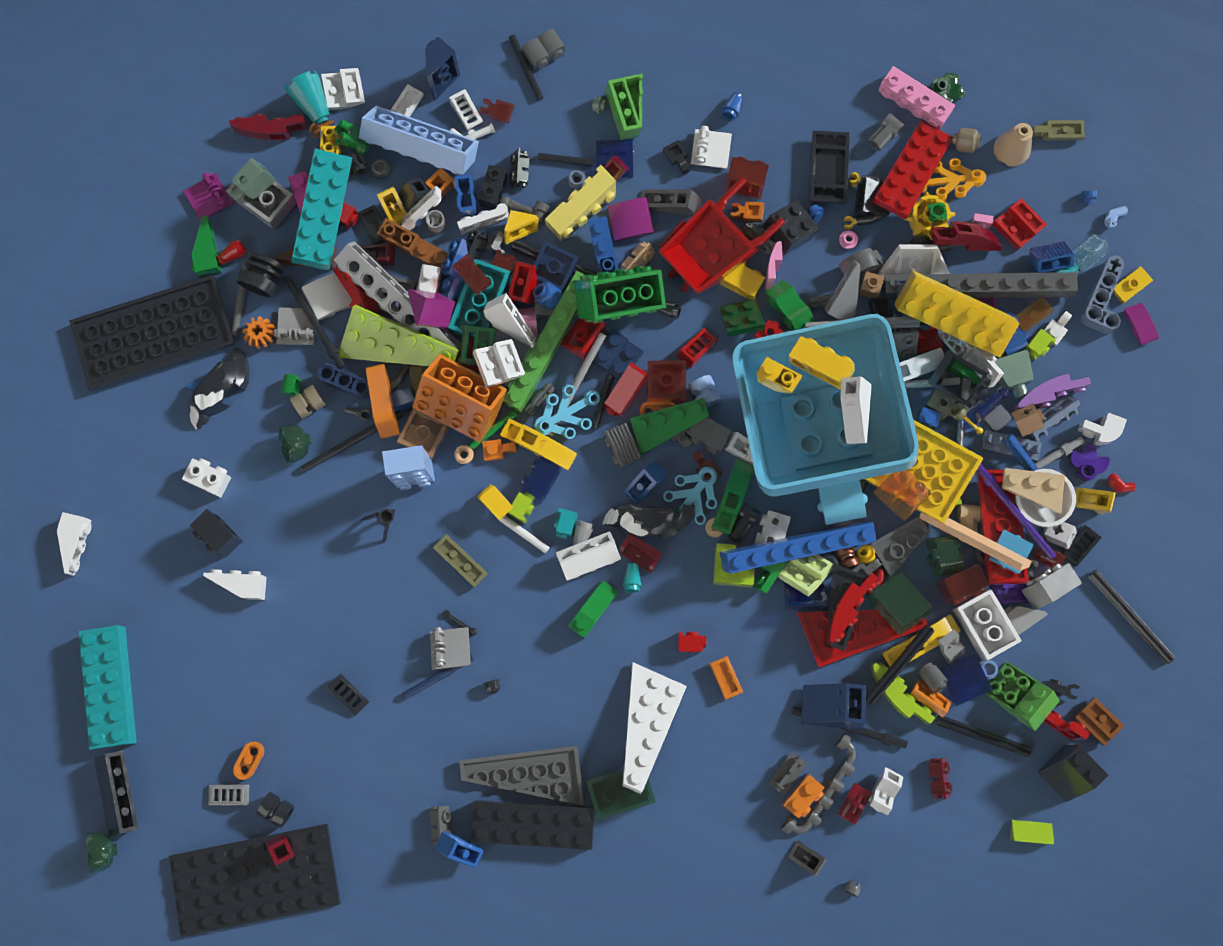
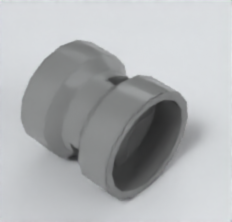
M432 210L426 215V223L432 233L440 234L446 229V221L440 211Z

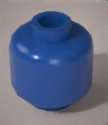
M550 282L538 284L533 293L535 302L548 310L555 308L562 297L561 290Z

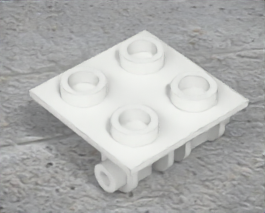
M701 126V129H695L691 164L727 169L732 134L710 131L708 126Z

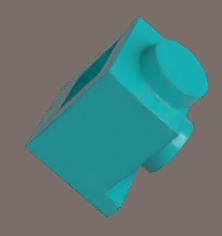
M558 508L557 512L560 517H556L554 528H557L556 537L567 539L568 536L572 538L578 514Z

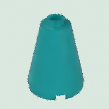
M315 70L314 74L308 71L291 79L292 84L284 86L287 94L313 123L320 125L327 122L330 114L318 73Z

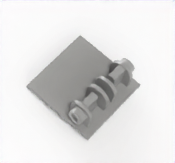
M279 308L278 326L274 330V335L277 337L276 344L314 345L315 330L301 308Z
M437 627L434 628V631L430 632L432 670L471 665L469 627L442 630V628Z

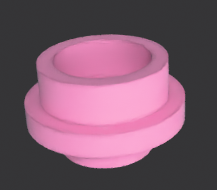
M844 231L839 237V243L845 249H852L858 243V236L853 231ZM846 237H851L852 241L848 242Z

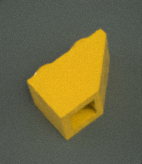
M766 357L756 373L759 383L776 392L792 393L802 378V375L768 357Z

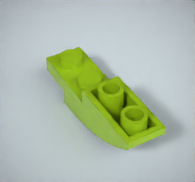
M880 662L878 664L872 663L870 666L876 683L888 670ZM897 676L883 693L885 698L905 718H910L914 714L924 723L931 724L935 719L931 715L932 711L924 705L921 707L915 703L916 699L908 693L903 694L907 686L904 685L905 681Z

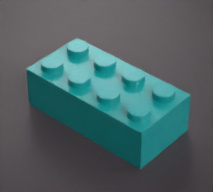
M474 259L448 326L451 334L462 338L463 331H461V325L493 328L492 323L484 315V309L487 302L505 294L512 279L509 270ZM470 332V338L473 340L475 339V332Z

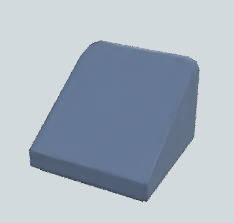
M1001 404L983 418L994 432L1000 430L1013 419Z

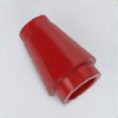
M239 240L232 241L217 255V258L224 265L244 257L243 254L246 253V249Z

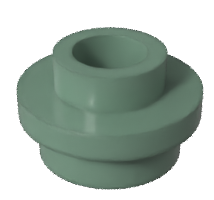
M596 96L593 100L592 109L597 114H602L607 109L608 103L605 96Z

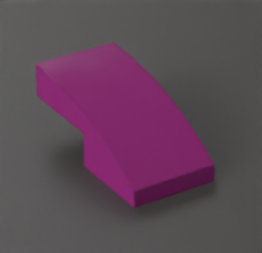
M1142 303L1124 309L1123 314L1132 325V333L1141 346L1159 339L1155 325Z

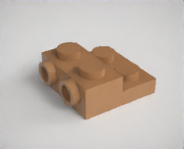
M413 408L397 442L406 447L422 445L429 457L433 458L449 426Z

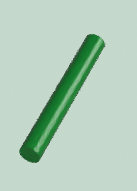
M510 411L492 425L481 442L473 440L468 446L474 450L483 441L505 426L509 418L514 419L517 416L515 411Z

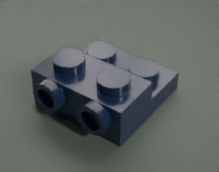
M545 241L534 263L537 284L550 282L562 292H565L580 257Z
M612 329L611 332H605L604 335L606 337L592 363L619 381L631 362L636 365L644 351L629 342L628 338L615 329Z

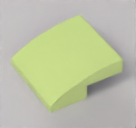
M818 554L790 560L783 567L778 578L809 597L824 581L834 564Z

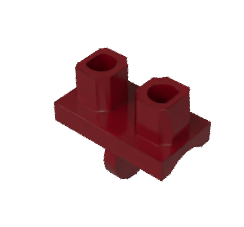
M853 783L837 815L856 825L872 792Z

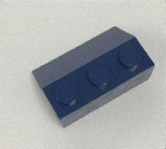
M440 37L430 41L425 49L426 76L435 100L461 75L455 50Z

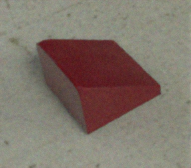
M612 156L604 166L605 170L616 181L629 170L617 156Z

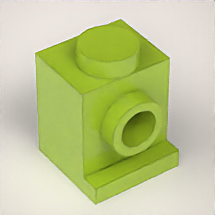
M1040 329L1024 350H1028L1030 359L1035 361L1039 356L1044 357L1057 340L1043 329Z
M519 492L512 503L514 508L508 514L526 524L527 519L525 516H530L535 507L533 506L535 497L527 492L524 494Z

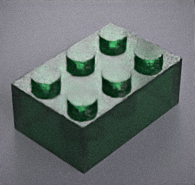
M624 769L587 780L597 819L600 820L655 803L649 778L641 794L623 786Z

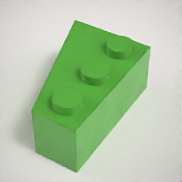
M643 73L609 80L605 89L621 140L638 137L642 128Z

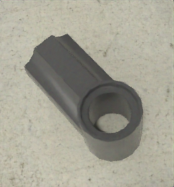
M890 113L880 124L879 129L869 138L870 146L874 150L881 151L892 138H895L901 132L905 125Z

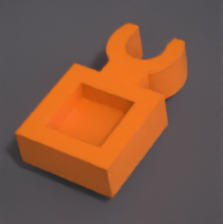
M745 202V206H741L739 203L732 204V209L738 210L736 213L731 212L732 219L743 217L744 222L762 223L764 202Z

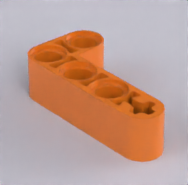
M384 363L367 367L366 374L373 418L381 439L400 435L386 365Z

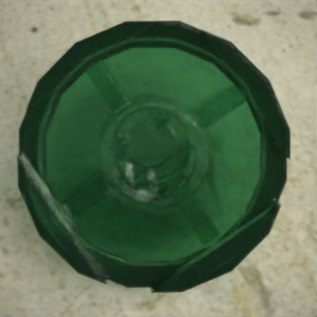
M293 424L278 427L279 441H282L281 451L286 462L293 463L303 459L309 451V445L312 444L309 433L305 434L301 427Z
M101 832L86 834L89 874L102 872L111 866L114 856H118L117 843L113 844L111 837Z

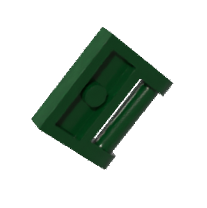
M461 325L463 334L461 356L458 357V363L477 366L474 355L473 359L468 358L470 332H475L474 352L476 349L494 345L496 329Z

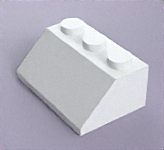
M991 589L952 610L982 661H987L1022 641Z

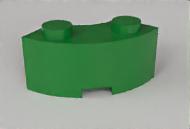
M781 280L765 292L768 297V305L771 309L776 310L787 330L805 328V323L815 322L810 308L800 299L793 286L785 280Z

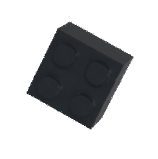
M798 200L770 214L762 225L766 231L779 217L785 221L771 236L775 243L781 241L783 255L810 241L819 230V227Z
M208 509L190 524L194 529L192 533L199 540L207 543L205 547L217 556L227 557L243 542L216 513Z

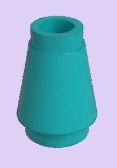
M636 563L627 564L622 585L627 593H638L642 587L639 568Z

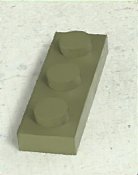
M447 534L433 547L475 588L488 575Z

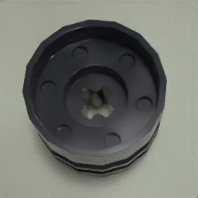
M249 252L247 255L249 260H245L244 265L250 271L241 269L236 283L257 295L273 298L278 286L271 280L280 281L282 278L280 274L285 272V267L269 256Z

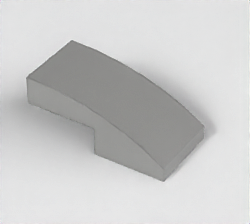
M954 629L938 641L941 652L949 665L965 654V647L959 642V634Z

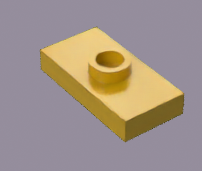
M1140 266L1115 286L1113 294L1124 304L1150 284L1153 279Z

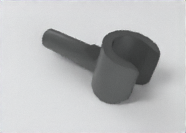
M345 408L344 410L346 413L360 417V420L363 422L368 421V419L361 417L363 413L370 414L366 409L356 411Z

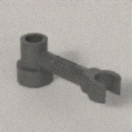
M501 196L499 201L500 204L503 203L508 208L536 215L539 218L538 223L540 224L550 208L549 205L540 201H536L534 208L515 202L506 196Z

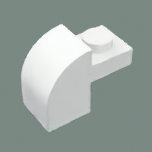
M1107 413L1102 417L1100 425L1084 420L1079 424L1077 431L1082 432V435L1085 437H1095L1093 445L1103 446L1116 440L1122 434L1127 419Z
M885 767L868 800L870 801V806L878 812L889 815L892 810L893 800L902 787L903 776Z

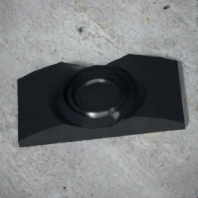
M812 131L809 202L847 204L850 132Z

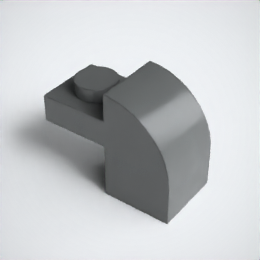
M871 248L856 252L838 263L843 275H845L852 261H857L861 265L860 277L866 271L880 270L884 266L881 255L877 250H872Z

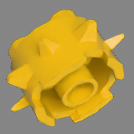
M925 192L924 196L915 203L906 220L909 221L910 227L913 230V236H927L932 240L929 234L931 227H949L947 222L951 217L955 216V213L950 212L946 199L941 200L939 196L929 195L928 192ZM944 203L946 205L945 214H947V219L945 221H929L927 206L929 204Z

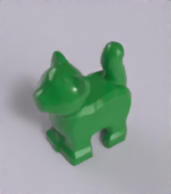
M341 119L334 129L335 135L341 134V138L337 137L335 139L336 145L353 148L356 153L361 155L368 151L371 144L359 139L360 129L357 125Z

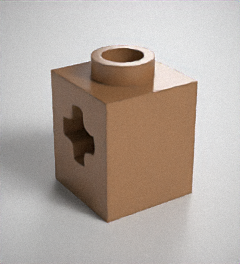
M866 271L858 296L868 299L878 298L884 276Z
M1033 403L1011 413L1022 437L1044 428L1042 420L1045 419L1041 409L1036 410Z

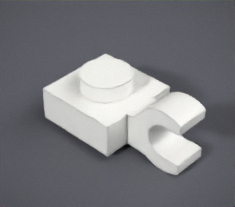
M1067 311L1062 314L1057 322L1052 319L1044 329L1045 332L1057 340L1053 344L1054 346L1058 345L1068 331L1064 326L1072 315Z

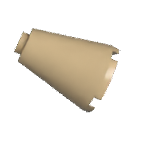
M1019 123L998 136L994 144V154L998 161H1002L1007 166L1012 167L1023 164L1029 158L1033 130L1030 125Z

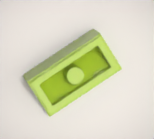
M1011 820L1010 840L1054 845L1052 823Z

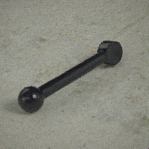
M448 610L443 612V617L450 618L462 627H469L471 635L478 633L476 628H471L455 618Z

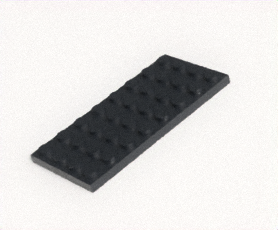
M214 274L69 320L89 391L98 390L236 345Z
M328 823L169 855L181 937L341 904ZM284 834L295 856L275 865L265 842Z

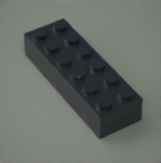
M475 800L471 842L592 850L595 808Z

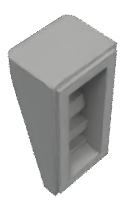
M209 785L208 805H249V785ZM215 789H218V801H214ZM223 789H226L225 801H222ZM230 789H233V801H230ZM237 789H240V801H237Z

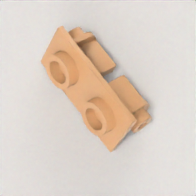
M644 241L639 243L631 253L635 258L633 259L628 256L620 265V269L627 270L636 266L644 267L655 254L649 242L647 244Z

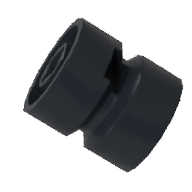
M269 792L261 802L256 814L266 820L271 818L273 825L282 828L290 818L295 806L286 800L280 802L278 795Z

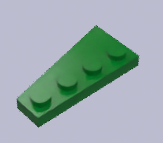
M705 398L630 418L640 454H644L709 417Z

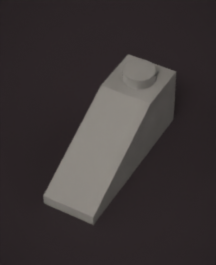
M855 260L852 261L824 308L828 314L839 320L853 318L856 314L855 309L857 308L861 265Z

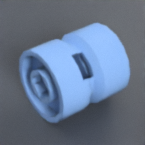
M711 375L700 377L688 385L692 395L696 396L695 400L705 398L707 408L721 401L718 390L713 388L715 384Z

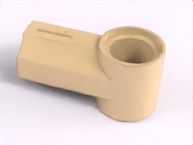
M961 504L958 507V521H960L961 525L977 533V523L981 515L980 506Z

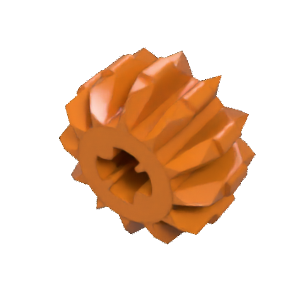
M258 316L257 321L251 318V324L245 323L248 328L243 329L242 332L246 334L244 340L249 341L248 344L251 347L255 345L257 349H260L261 345L266 348V342L273 343L271 337L275 336L274 331H272L275 327L273 324H270L269 319L263 320L261 316Z

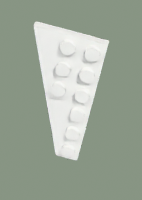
M632 663L623 786L641 794L687 686L636 663Z

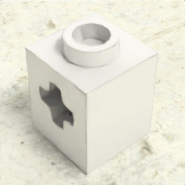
M1066 522L1044 528L1047 541L1069 549L1077 533L1076 527Z

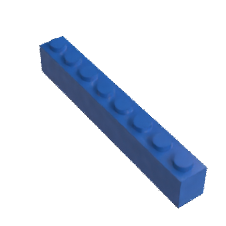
M860 521L720 552L722 569L727 573H735L876 542L874 522Z

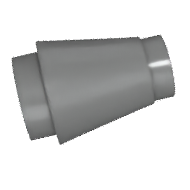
M580 520L577 521V525L575 524L573 545L589 539L593 531L591 529L593 524Z

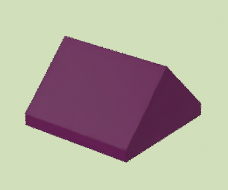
M408 290L416 326L448 328L455 301L440 293Z

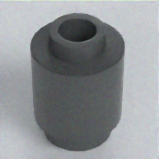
M930 662L919 670L920 678L932 692L937 691L939 693L947 687L946 683L948 680L936 665Z

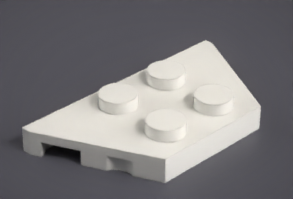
M898 245L877 275L885 277V275L911 274L913 270L920 274L950 273L937 245Z

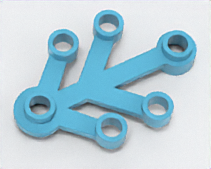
M567 384L562 388L563 394L557 414L551 416L553 406L558 403L559 398L555 394H548L546 397L547 403L543 416L538 417L534 424L535 430L543 435L555 432L564 435L568 439L574 438L576 432L573 428H563L554 425L561 420L578 425L585 430L590 429L592 426L590 419H581L571 416V414L587 405L598 404L600 394L595 390H588L585 392L583 399L567 407L570 396L575 393V388ZM567 387L571 388V392L569 394L566 393ZM594 394L596 396V399L594 401H591L590 398ZM551 396L555 397V401L553 403L550 402ZM585 420L588 421V425L586 427L583 426V422ZM544 422L547 423V427L545 429L542 428V424ZM568 430L572 431L570 436H567Z
M704 467L695 475H678L675 477V484L677 486H684L685 483L691 482L698 483L694 489L674 492L668 490L663 494V498L667 502L686 498L683 503L686 505H692L694 502L696 514L694 520L698 525H702L706 521V516L703 514L700 492L705 487L708 498L706 501L707 508H716L717 500L714 497L713 484L716 482L717 473L711 467ZM705 473L711 474L710 480L704 479ZM678 477H682L684 479L683 484L677 483ZM666 493H672L673 498L667 500L665 497ZM709 500L715 501L714 507L708 505ZM699 515L704 517V521L701 523L696 519Z

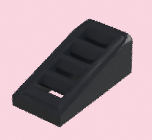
M1084 525L1074 537L1069 549H1065L1061 555L1077 567L1102 537L1087 525ZM1085 532L1093 538L1092 541L1083 536ZM1081 538L1089 545L1085 547L1078 541ZM1075 544L1084 550L1082 554L1073 548ZM1070 550L1079 556L1077 560L1068 554Z
M339 674L326 687L355 716L370 702L343 674ZM341 682H344V685L337 691L335 688ZM349 687L350 690L342 696L341 693ZM355 693L356 695L348 702L347 699ZM360 698L362 701L354 708L352 705Z

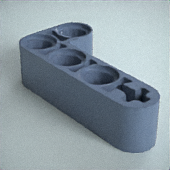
M1111 256L1102 265L1080 316L1081 322L1085 326L1104 334L1113 332L1119 327L1121 322L1120 317L1116 313L1106 309L1124 268V260L1120 256ZM1103 280H1106L1109 283V286H1106L1103 283ZM1095 296H1099L1102 302H1098ZM1088 312L1094 314L1095 319L1090 318ZM1106 320L1112 323V327L1106 324Z

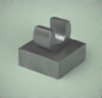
M500 231L492 232L484 249L489 252L504 253L505 251L500 248L501 243L508 245L504 242V234Z

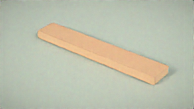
M923 513L920 514V519L1019 571L1029 568L1031 564L1029 559L949 518L944 524H941Z

